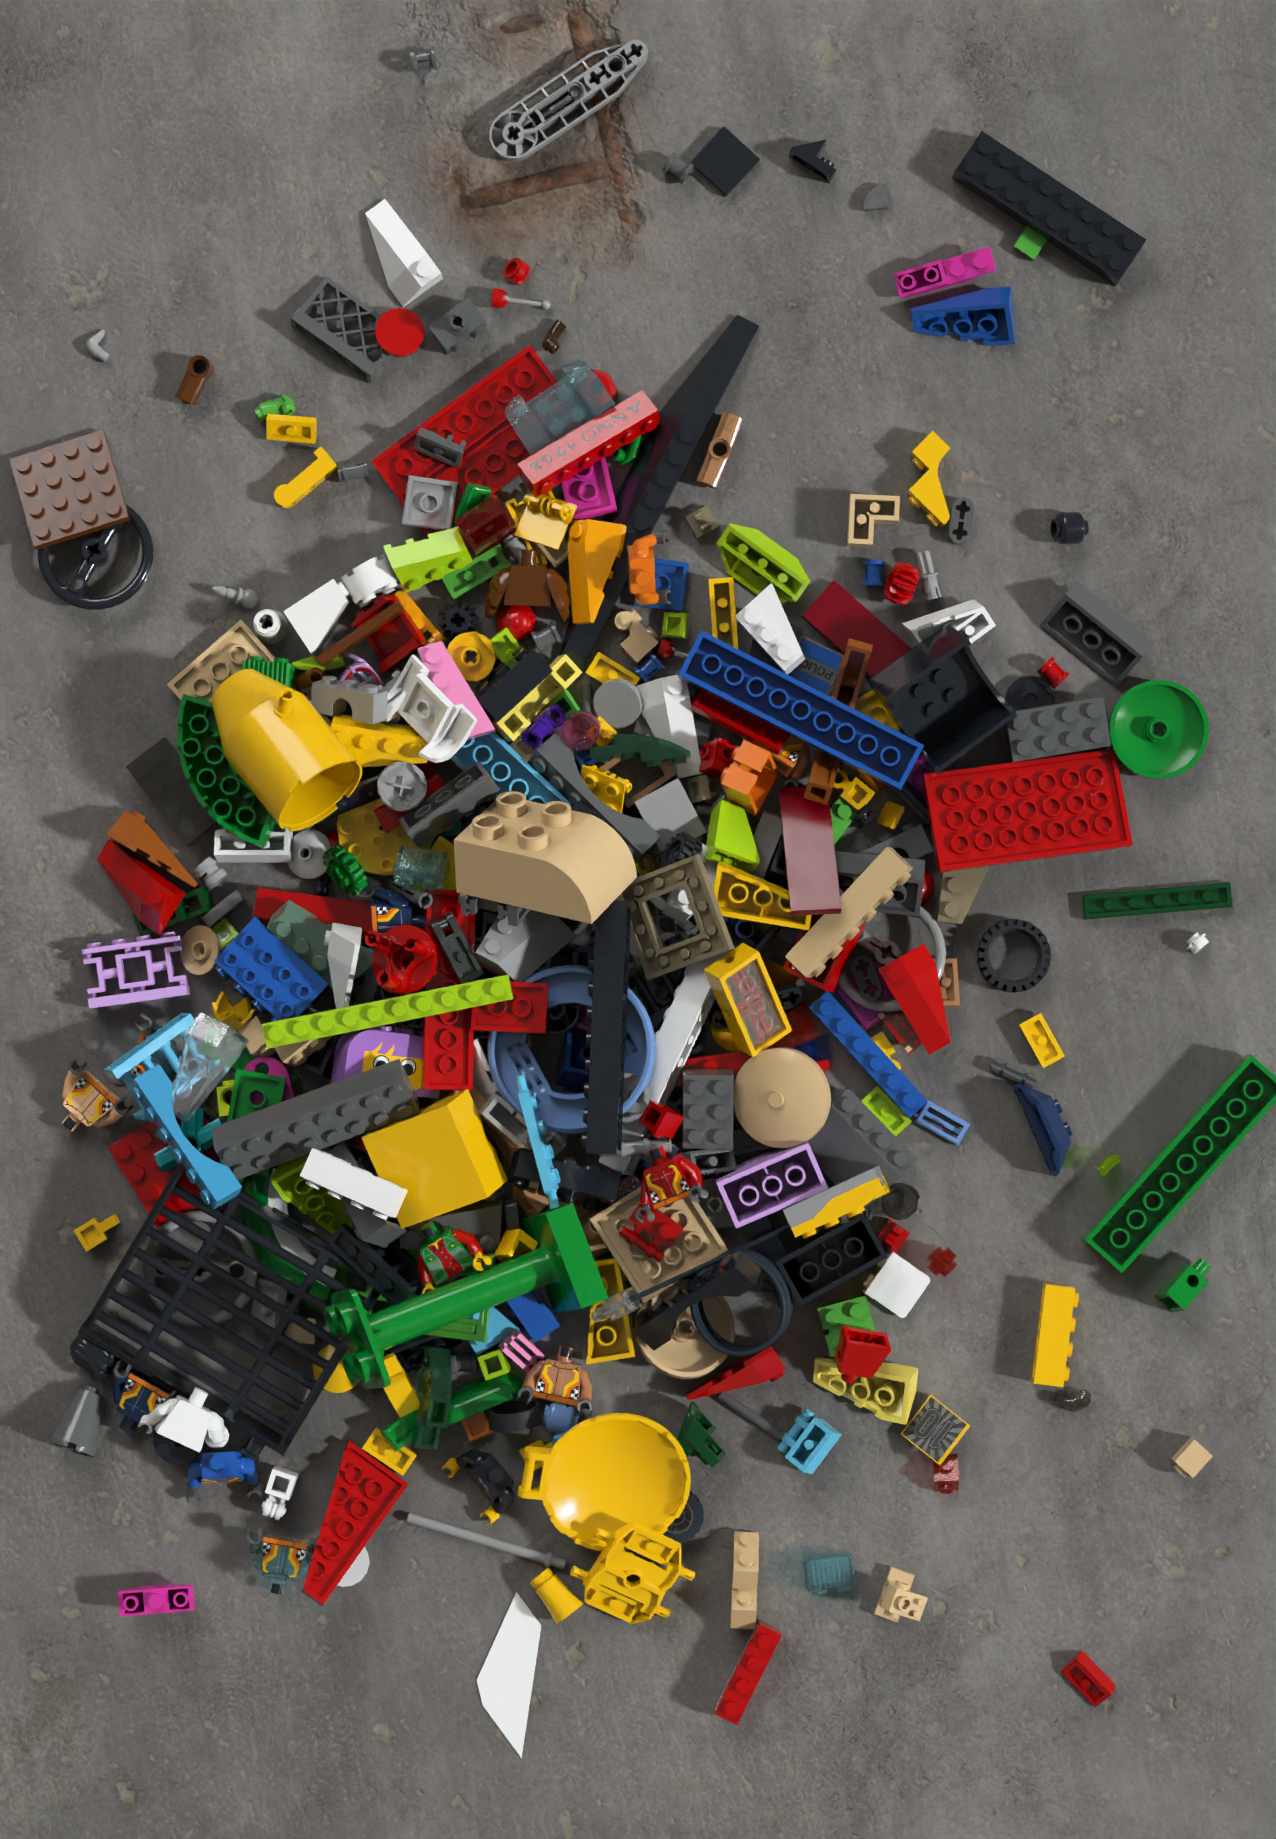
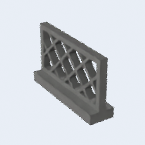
M327 276L301 309L296 311L291 318V326L369 383L373 381L376 373L390 356V354L384 353L378 344L365 346L363 334L374 333L376 327L362 329L361 317L371 316L377 324L381 315ZM328 285L336 291L337 299L323 300L321 292ZM352 302L356 306L357 313L343 315L341 303ZM338 303L339 315L325 317L324 305ZM320 306L322 317L311 318L305 313L310 307ZM358 318L359 330L345 331L343 319ZM340 320L342 332H330L327 329L326 322ZM360 334L362 346L351 347L347 344L346 336ZM380 349L381 358L376 364L367 358L366 350Z

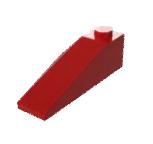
M772 1344L757 1353L745 1356L685 1395L688 1400L763 1383L769 1379L772 1383L784 1375L782 1371L786 1367Z

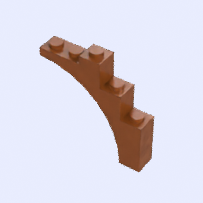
M849 638L831 697L853 709L855 708L872 652V644ZM816 749L803 798L827 805L840 761Z

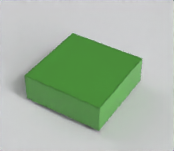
M1027 226L1013 248L1034 261L1048 239Z

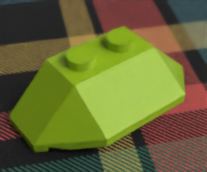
M730 523L716 543L718 549H720L726 572L757 595L772 583L780 602H797L810 583L798 558L758 529Z

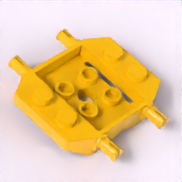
M634 1521L621 1527L614 1533H609L598 1527L594 1537L607 1542L603 1551L590 1571L582 1570L575 1565L570 1571V1576H574L583 1582L584 1602L630 1624L651 1620L654 1614L667 1619L671 1610L660 1605L665 1592L673 1586L678 1576L690 1582L695 1576V1571H691L681 1565V1543ZM624 1547H626L636 1553H639L667 1567L666 1569H663L659 1566H656L655 1563L643 1560L635 1556L633 1553L626 1552L623 1549ZM630 1575L639 1576V1579L634 1582H630L626 1578Z

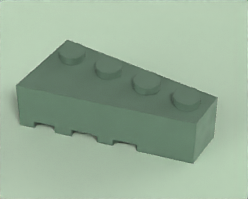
M288 900L271 915L267 928L333 989L327 956L328 946L324 945L326 930L331 931L332 925L316 919L317 916ZM360 945L354 980L372 965L374 950L370 947L367 949Z

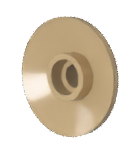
M194 926L185 933L182 939L184 951H180L181 960L184 967L190 973L205 975L216 965L214 960L220 953L219 941L216 934L210 928Z

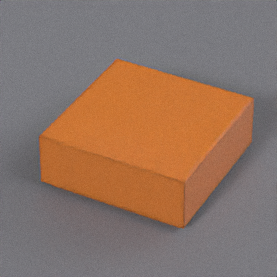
M485 1411L461 1420L469 1442L493 1433L489 1429V1421Z

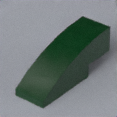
M201 887L187 892L165 928L206 914L214 908L209 889ZM132 913L140 936L154 933L153 930L140 922L137 916Z

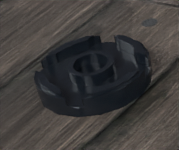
M1025 676L1020 677L1009 686L1006 691L1005 701L1014 710L1054 704V694L1049 684L1040 677Z

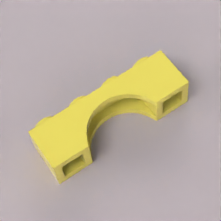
M566 654L558 656L549 665L553 671L499 722L496 719L491 722L497 733L506 742L514 741L531 724L539 711L555 696L564 691L582 673Z

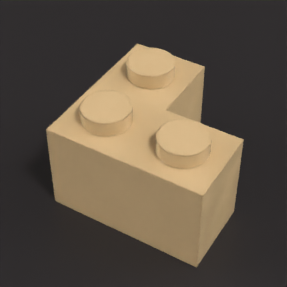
M850 494L847 547L872 548L874 524L897 525L899 522L900 496Z

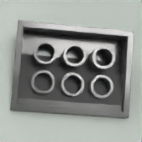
M849 1088L845 1089L831 1103L830 1113L825 1124L813 1138L808 1140L821 1172L834 1185L879 1165L888 1187H890L918 1160ZM873 1200V1201H871L870 1203L866 1204V1205L864 1206V1208L866 1209V1208H867L871 1203H873L875 1200Z

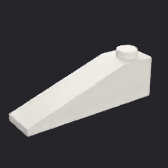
M678 675L635 686L640 693L639 696L643 703L641 714L664 751L671 767L676 772L678 779L703 774L699 772L701 759L693 713L690 709L691 701L687 682L679 679Z

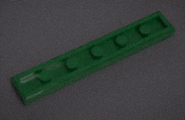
M1230 882L1082 895L1084 920L1233 907Z

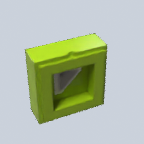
M226 918L211 928L218 938L220 952L238 935V932Z

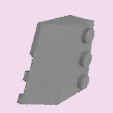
M530 910L518 926L508 925V917L502 920L497 916L476 950L475 957L482 968L498 976L509 974L510 982H524L539 970L541 965L548 959L559 953L560 949L568 942H572L577 935L558 916Z

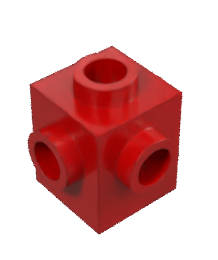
M715 738L713 741L705 743L700 752L701 763L699 772L720 779L726 767L729 768L734 762L732 754L736 746L729 744L728 740L722 738Z

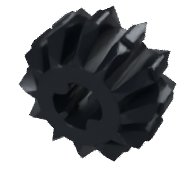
M457 600L453 602L454 609H451L446 604L444 607L448 613L439 612L438 614L441 618L446 619L437 622L438 627L447 626L441 631V634L445 636L451 632L449 641H452L456 635L469 632V629L478 631V627L471 623L478 622L479 617H470L475 613L476 609L472 607L466 611L468 607V602L466 601L463 602L461 608H459ZM455 616H460L462 620H465V623H461L462 627L458 628L456 624L452 623V620H456Z

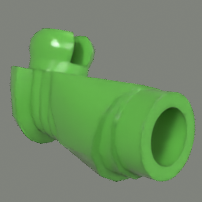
M280 394V397L276 400L260 403L257 406L258 408L253 410L259 422L262 423L266 421L267 414L282 415L284 413V415H292L295 412L294 401L289 396Z

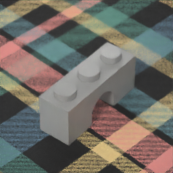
M324 676L322 680L312 683L311 704L319 714L333 716L346 712V701H348L352 708L353 721L376 724L387 720L388 691L378 689L377 685L365 684L361 686L357 685V681L344 680L341 682L337 681V677Z

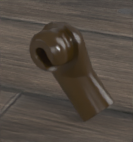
M558 319L548 330L542 342L543 349L551 354L558 351L559 343L557 339L567 328Z

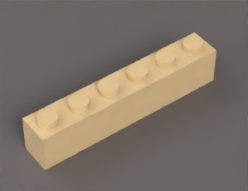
M886 847L840 897L841 914H824L785 957L805 977L819 976L826 968L824 963L830 957L834 959L843 950L841 945L847 939L851 941L859 933L860 929L858 927L864 921L869 922L876 915L877 911L875 909L881 902L885 904L894 895L892 890L898 884L902 886L911 877L909 872L913 867L892 847Z

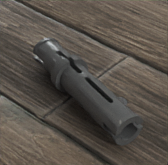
M389 876L385 880L386 889L397 893L424 909L431 906L433 902L431 894L414 887L408 880L399 879L395 876Z

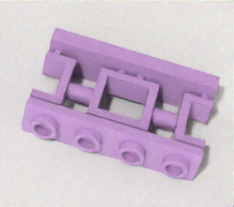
M175 932L161 933V938L151 939V935L136 937L137 942L127 943L126 939L112 940V945L102 946V942L87 944L88 949H81L84 957L83 963L85 965L96 963L99 987L87 989L89 1009L191 995L187 975L175 976L172 952L184 951L182 936H176ZM174 942V947L164 948L165 961L153 962L151 950L141 951V947ZM125 949V954L115 955L116 968L104 969L102 957L92 958V954ZM145 956L148 980L126 983L123 959ZM165 970L168 972L169 982L179 981L180 985L152 990L146 989V986L156 985L154 972ZM118 977L120 989L130 988V993L103 997L97 996V993L107 992L105 979Z

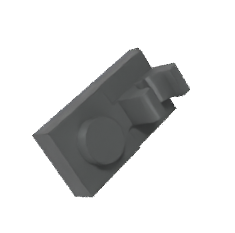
M420 428L413 449L459 469L466 441L462 440L461 444L458 445L452 442L453 435H448L447 439H444L433 431Z

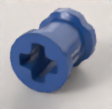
M877 560L863 561L865 581L862 582V586L871 588L884 587L882 567L885 566V562Z
M652 652L648 653V658L638 667H633V670L645 683L650 682L649 679L659 670L665 669L664 665Z

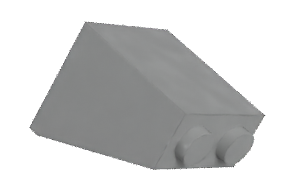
M678 778L634 802L641 818L661 836L656 844L660 853L667 848V843H671V838H676V834H681L683 831L699 842L704 840L702 835L706 834V830Z

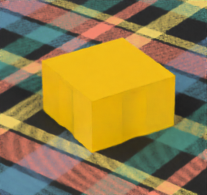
M468 1089L437 1100L432 1105L420 1109L421 1113L369 1131L361 1137L378 1176L408 1190L397 1214V1220L401 1229L488 1198L508 1180L494 1147L486 1137L482 1120Z

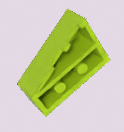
M457 527L428 534V539L414 542L412 538L405 540V545L393 548L391 544L383 546L392 569L406 593L417 590L431 581L439 580L455 570L463 569L468 564L473 563L466 543Z

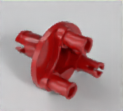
M400 925L381 934L376 931H369L368 934L372 937L365 936V943L370 947H374L372 955L373 974L377 983L385 990L398 995L412 994L422 989L432 978L437 965V950L433 939L421 928L412 925Z

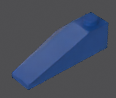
M1011 286L985 288L911 308L910 311L914 332L944 337L945 335L960 337V341L968 342V339L981 341L982 345L987 346L1015 344L1014 305Z

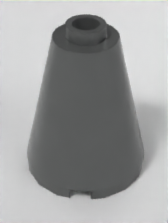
M85 1386L84 1389L77 1391L51 1433L48 1441L49 1444L87 1457H95L103 1396L98 1394V1389Z

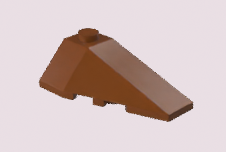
M133 810L132 814L125 811L108 831L107 835L132 851L142 854L149 861L165 868L166 871L191 886L199 887L200 883L151 825L144 822L147 817L136 810Z

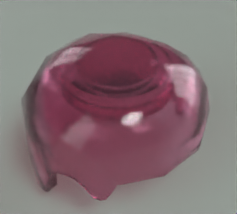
M584 710L573 712L567 717L561 727L562 740L569 748L576 751L591 748L601 733L599 720L592 713Z

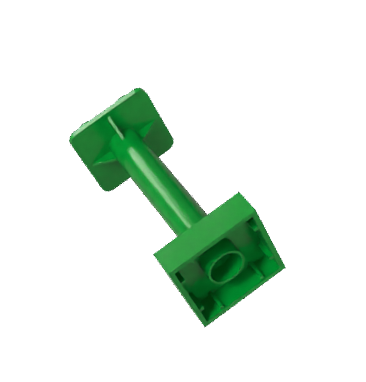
M570 1203L553 1209H546L532 1216L520 1219L524 1232L538 1242L535 1250L376 1313L370 1314L363 1308L360 1297L354 1288L331 1294L332 1305L324 1308V1315L331 1333L335 1337L344 1334L350 1353L342 1356V1363L352 1384L362 1382L366 1389L387 1387L391 1382L383 1361L386 1349L544 1286L554 1313L583 1309L608 1299L609 1297L574 1204Z

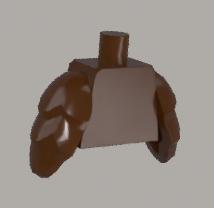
M522 549L521 563H512L511 567L501 569L494 575L488 585L489 590L484 602L486 605L485 617L490 620L494 616L504 594V605L551 606L553 598L563 621L566 622L570 619L571 598L568 594L567 583L554 569H548L546 564L536 563L535 549Z

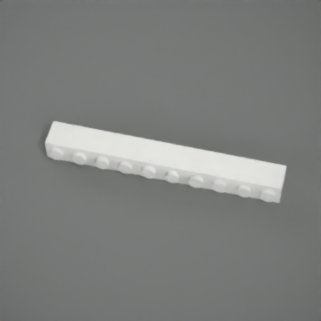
M731 950L686 966L684 971L685 977L681 985L674 992V1001L671 1007L664 1013V1022L660 1030L655 1033V1065L647 1086L650 1092V1100L666 1105L715 1001V995L704 969ZM639 1119L631 1123H623L622 1141H643V1138H649L650 1140L651 1134L648 1133V1128L638 1122ZM601 1156L598 1162L615 1171L622 1172L623 1175L633 1176L642 1156Z

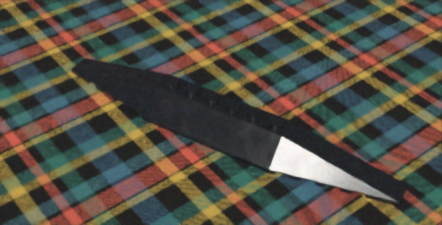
M739 315L733 319L659 412L660 424L648 433L638 457L634 460L615 497L618 512L607 514L603 522L622 524L627 527L623 551L620 558H615L611 571L614 573L611 579L607 578L603 588L605 596L594 623L574 624L572 614L570 617L560 655L566 654L581 671L629 580L627 546L633 545L637 539L652 534L759 328V325Z

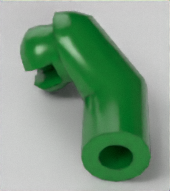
M637 437L624 449H617L611 455L612 459L620 465L636 459L643 437Z

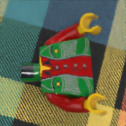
M432 1221L426 1223L420 1229L426 1238L421 1242L420 1250L417 1254L418 1272L422 1286L425 1287L422 1294L436 1289L433 1287L434 1282L438 1286L472 1264L476 1270L484 1271V1268L481 1266L482 1259L486 1265H490L492 1262L489 1256L482 1255L483 1250L473 1234L461 1229H455L451 1225L439 1231Z

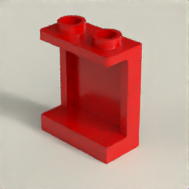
M382 594L372 602L374 604L373 607L369 610L364 608L354 615L356 620L350 623L351 627H360L394 602H398L399 599L395 594L389 596ZM406 609L403 613L365 638L381 661L377 666L382 673L393 670L417 652L418 648L428 643Z

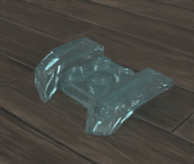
M577 360L560 366L559 368L566 376L565 378L527 403L517 394L505 408V415L531 456L589 422L615 404L597 375L584 361Z

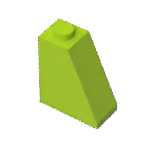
M721 799L711 811L704 860L715 864L722 861L751 874L760 864V858L745 809L731 801Z

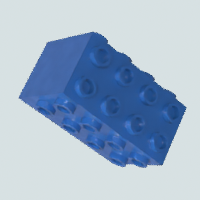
M256 917L248 923L214 960L217 966L215 968L216 972L225 981L230 978L235 982L233 985L234 989L244 998L249 995L253 999L252 1005L261 1014L267 1012L272 1016L270 1022L304 1016L329 989L327 982Z

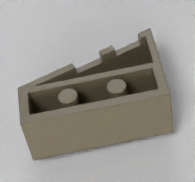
M990 866L941 873L936 922L957 925L963 923Z

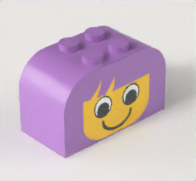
M377 1026L370 1029L347 1032L339 1038L334 1050L330 1084L400 1059L417 1096L439 1099L440 1090H422V1036L415 1035V1030L394 1028L393 1032H391L392 1027Z

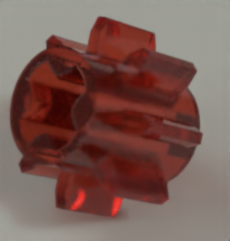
M939 1246L927 1257V1260L931 1263L927 1268L935 1276L940 1273L945 1277L957 1266L953 1260L957 1256L948 1247L943 1250Z

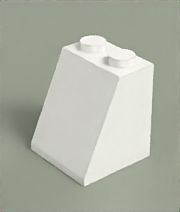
M334 579L283 611L312 655L318 656L351 606L347 600L351 597L342 582L337 584Z

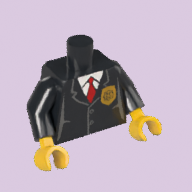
M471 1449L456 1459L450 1458L441 1468L442 1470L448 1468L451 1471L447 1476L448 1478H452L461 1468H464L493 1504L480 1514V1518L484 1515L489 1518L487 1526L499 1519L500 1514L514 1501L515 1495L512 1490L514 1481L490 1453Z

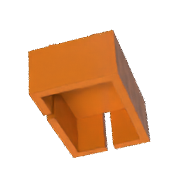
M743 740L741 746L735 748L732 754L734 762L729 768L726 767L720 781H722L721 785L729 801L744 807L746 812L757 817L779 776V772L771 752Z

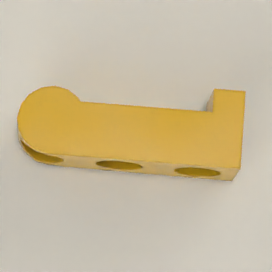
M321 446L313 452L318 458L287 485H280L276 488L274 499L280 507L290 508L337 470L338 466Z

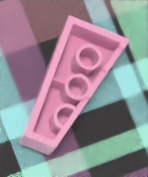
M442 641L418 648L422 663L430 670L427 677L454 705L463 704L478 720L467 740L496 732Z

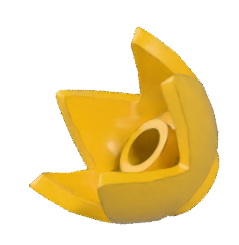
M221 991L216 1002H212V1013L216 1023L220 1026L221 1030L228 1033L238 1032L239 1029L252 1019L256 1010L251 1009L249 995L232 1006L224 992Z

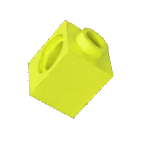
M234 1080L222 1081L223 1086L216 1087L219 1117L228 1116L230 1104L226 1102L225 1095L228 1091H233Z

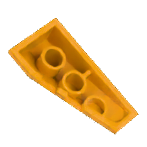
M591 519L571 521L567 548L574 624L594 623L605 596L603 588L607 578L611 579L614 573L611 571L615 558H620L623 551L627 526Z

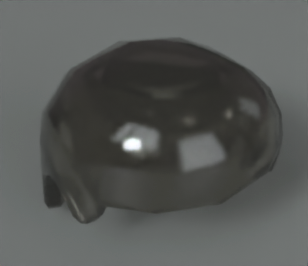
M899 1182L893 1183L889 1187L890 1192L881 1198V1206L884 1213L892 1219L903 1220L908 1219L917 1211L920 1195L913 1186Z

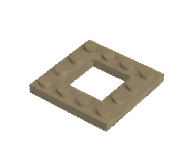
M700 854L635 878L617 897L618 900H627L631 905L630 935L647 981L734 949ZM683 887L700 934L663 947L647 901Z

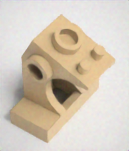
M890 1566L874 1614L897 1623L900 1616L920 1621L928 1597L910 1591L915 1577L914 1574Z

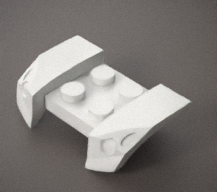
M412 655L395 685L388 693L387 720L385 721L388 722L402 716L428 743L419 752L418 756L435 763L449 760L465 744L478 720L463 704L454 705L427 677L430 670L415 655Z

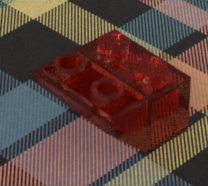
M495 493L454 520V523L476 557L497 546L508 536L516 532L517 529L516 523Z

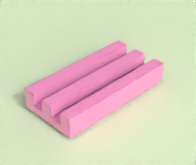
M517 1328L498 1345L526 1373L531 1370L529 1368L531 1365H536L539 1358L543 1360L546 1357ZM516 1337L534 1352L532 1356L514 1341ZM510 1344L527 1360L523 1362L507 1345Z

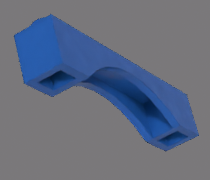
M828 991L824 992L808 1007L908 1118L912 1117L928 1102Z

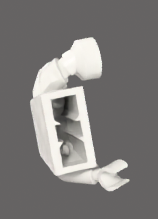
M197 1387L194 1388L189 1399L178 1395L175 1399L165 1401L150 1414L143 1415L138 1425L139 1428L141 1425H148L149 1427L146 1431L148 1434L152 1432L154 1425H156L155 1430L158 1434L197 1452L201 1451L204 1440L212 1448H221L229 1440V1432L224 1426V1420L216 1412L210 1411V1409L203 1406L208 1393Z

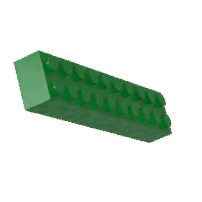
M1246 1054L1081 1239L1118 1272L1123 1273L1276 1102V1076L1254 1056Z

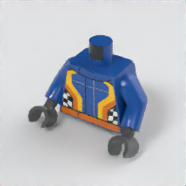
M235 1451L201 1454L200 1460L193 1461L188 1466L187 1502L190 1503L191 1497H198V1503L201 1502L200 1484L247 1482L249 1484L247 1497L252 1499L253 1493H257L261 1499L263 1484L258 1481L259 1477L254 1461Z

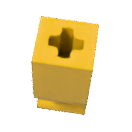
M394 1352L384 1356L383 1361L391 1382L389 1386L384 1387V1390L401 1418L421 1408L422 1404L417 1391L404 1368L401 1367Z

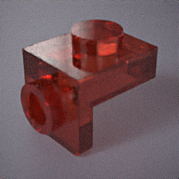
M949 1454L941 1465L933 1461V1491H939L942 1494L958 1491V1454Z

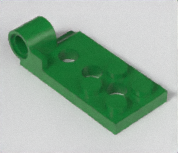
M236 1069L227 1122L282 1102L287 1077ZM255 1090L262 1092L264 1095V1100L260 1105H255L251 1101V1094ZM270 1168L255 1174L269 1176ZM246 1177L239 1179L238 1182L244 1183Z

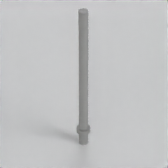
M409 1513L407 1518L408 1523L543 1563L545 1567L550 1565L564 1569L566 1563L565 1559L552 1556L553 1553L551 1552L545 1554L413 1513Z

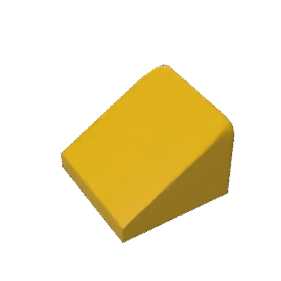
M887 801L877 819V823L890 830H894L905 810L904 807Z

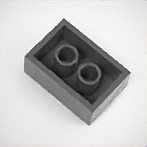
M683 1069V1149H733V1069Z

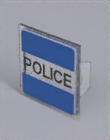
M801 635L798 644L805 660L788 675L828 695L844 655Z

